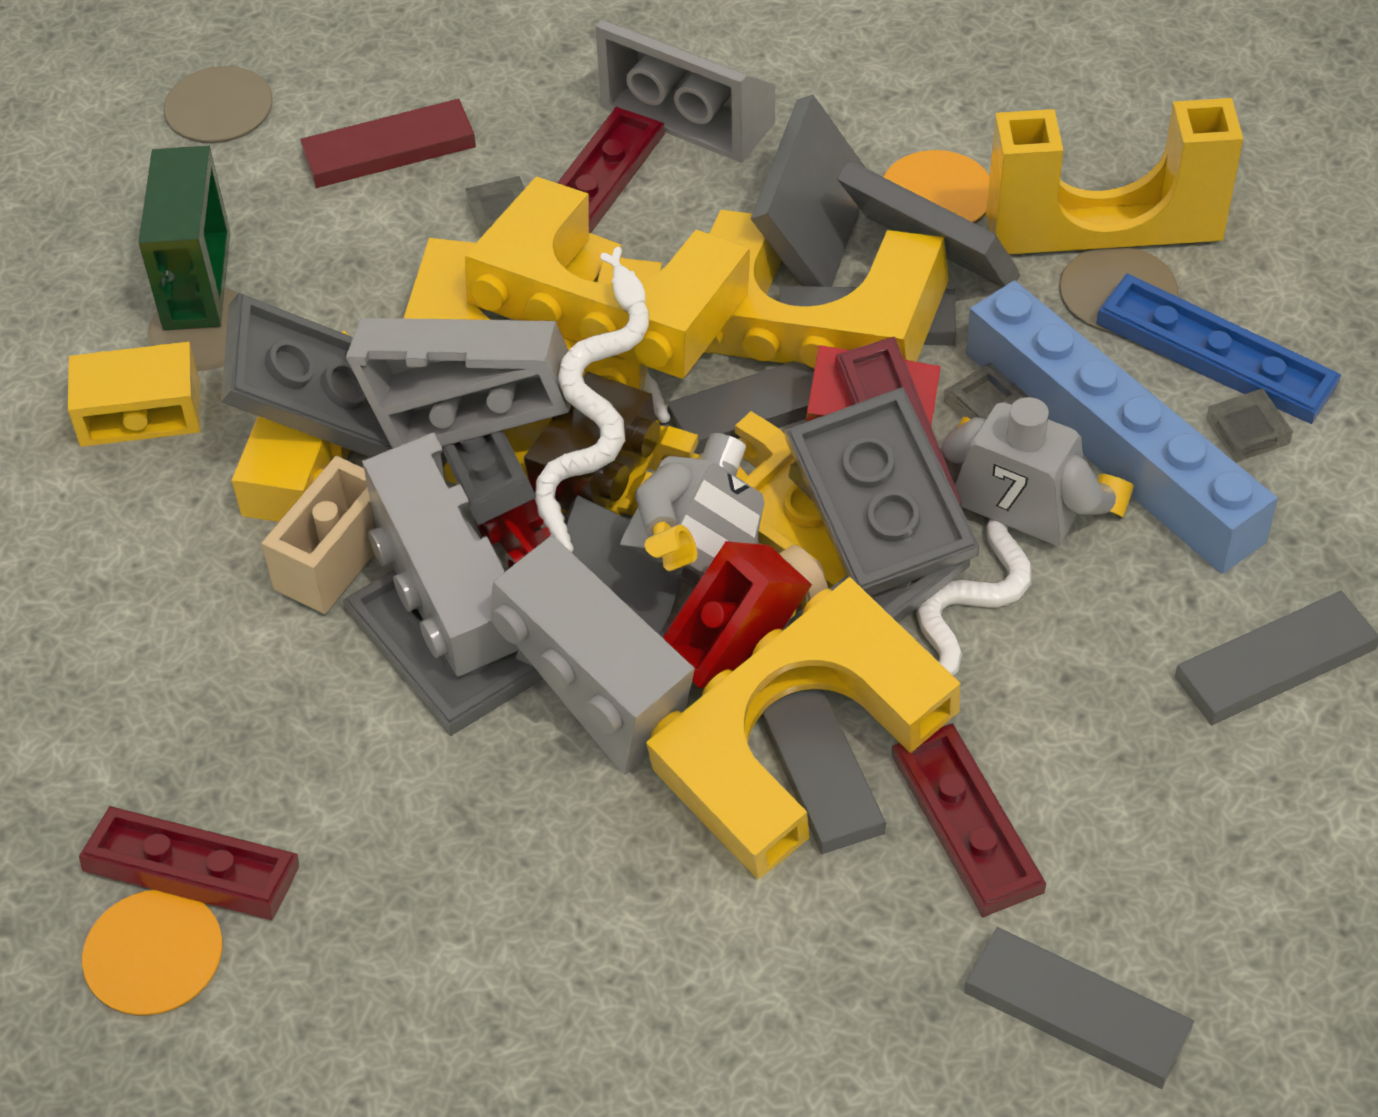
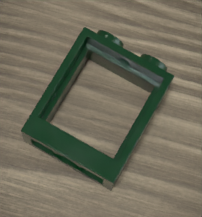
M210 145L152 149L138 243L162 329L221 327L228 266L230 227Z

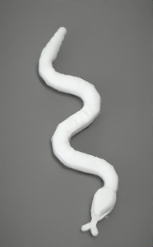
M620 247L614 249L613 255L602 253L600 258L602 261L611 264L614 268L611 282L613 283L615 298L620 307L628 312L629 322L621 330L596 335L577 342L561 359L557 378L565 399L600 428V438L595 445L567 454L564 453L562 456L548 462L536 480L535 501L538 507V514L543 519L544 525L549 529L550 535L557 538L571 553L573 552V545L570 542L571 538L567 532V525L564 523L561 506L555 500L556 487L564 479L595 472L613 462L625 442L624 419L608 400L585 384L582 376L584 369L592 362L631 350L643 339L649 326V312L645 305V290L638 277L635 276V272L629 271L620 264L619 260L622 254Z
M989 519L986 526L987 541L1007 570V578L998 583L969 580L951 581L916 610V616L923 635L939 654L938 662L953 676L959 671L962 652L954 633L941 616L943 609L957 604L986 608L1009 606V604L1017 602L1024 596L1027 589L1031 586L1032 565L1021 547L1008 533L1009 526L993 519Z

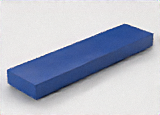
M1126 273L1098 311L1096 324L1218 383L1310 424L1314 422L1337 388L1342 375Z

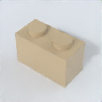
M335 456L261 543L273 589L323 614L329 611L374 556L367 532L375 529V523L364 468Z

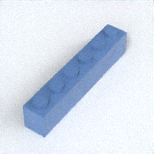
M1012 281L970 308L966 355L1016 398L1032 397L1044 402L1049 410V420L1072 428L1081 436L1083 455L1105 474L1132 483L1134 489L1131 497L1221 574L1225 573L1267 543L1278 497L1017 281Z

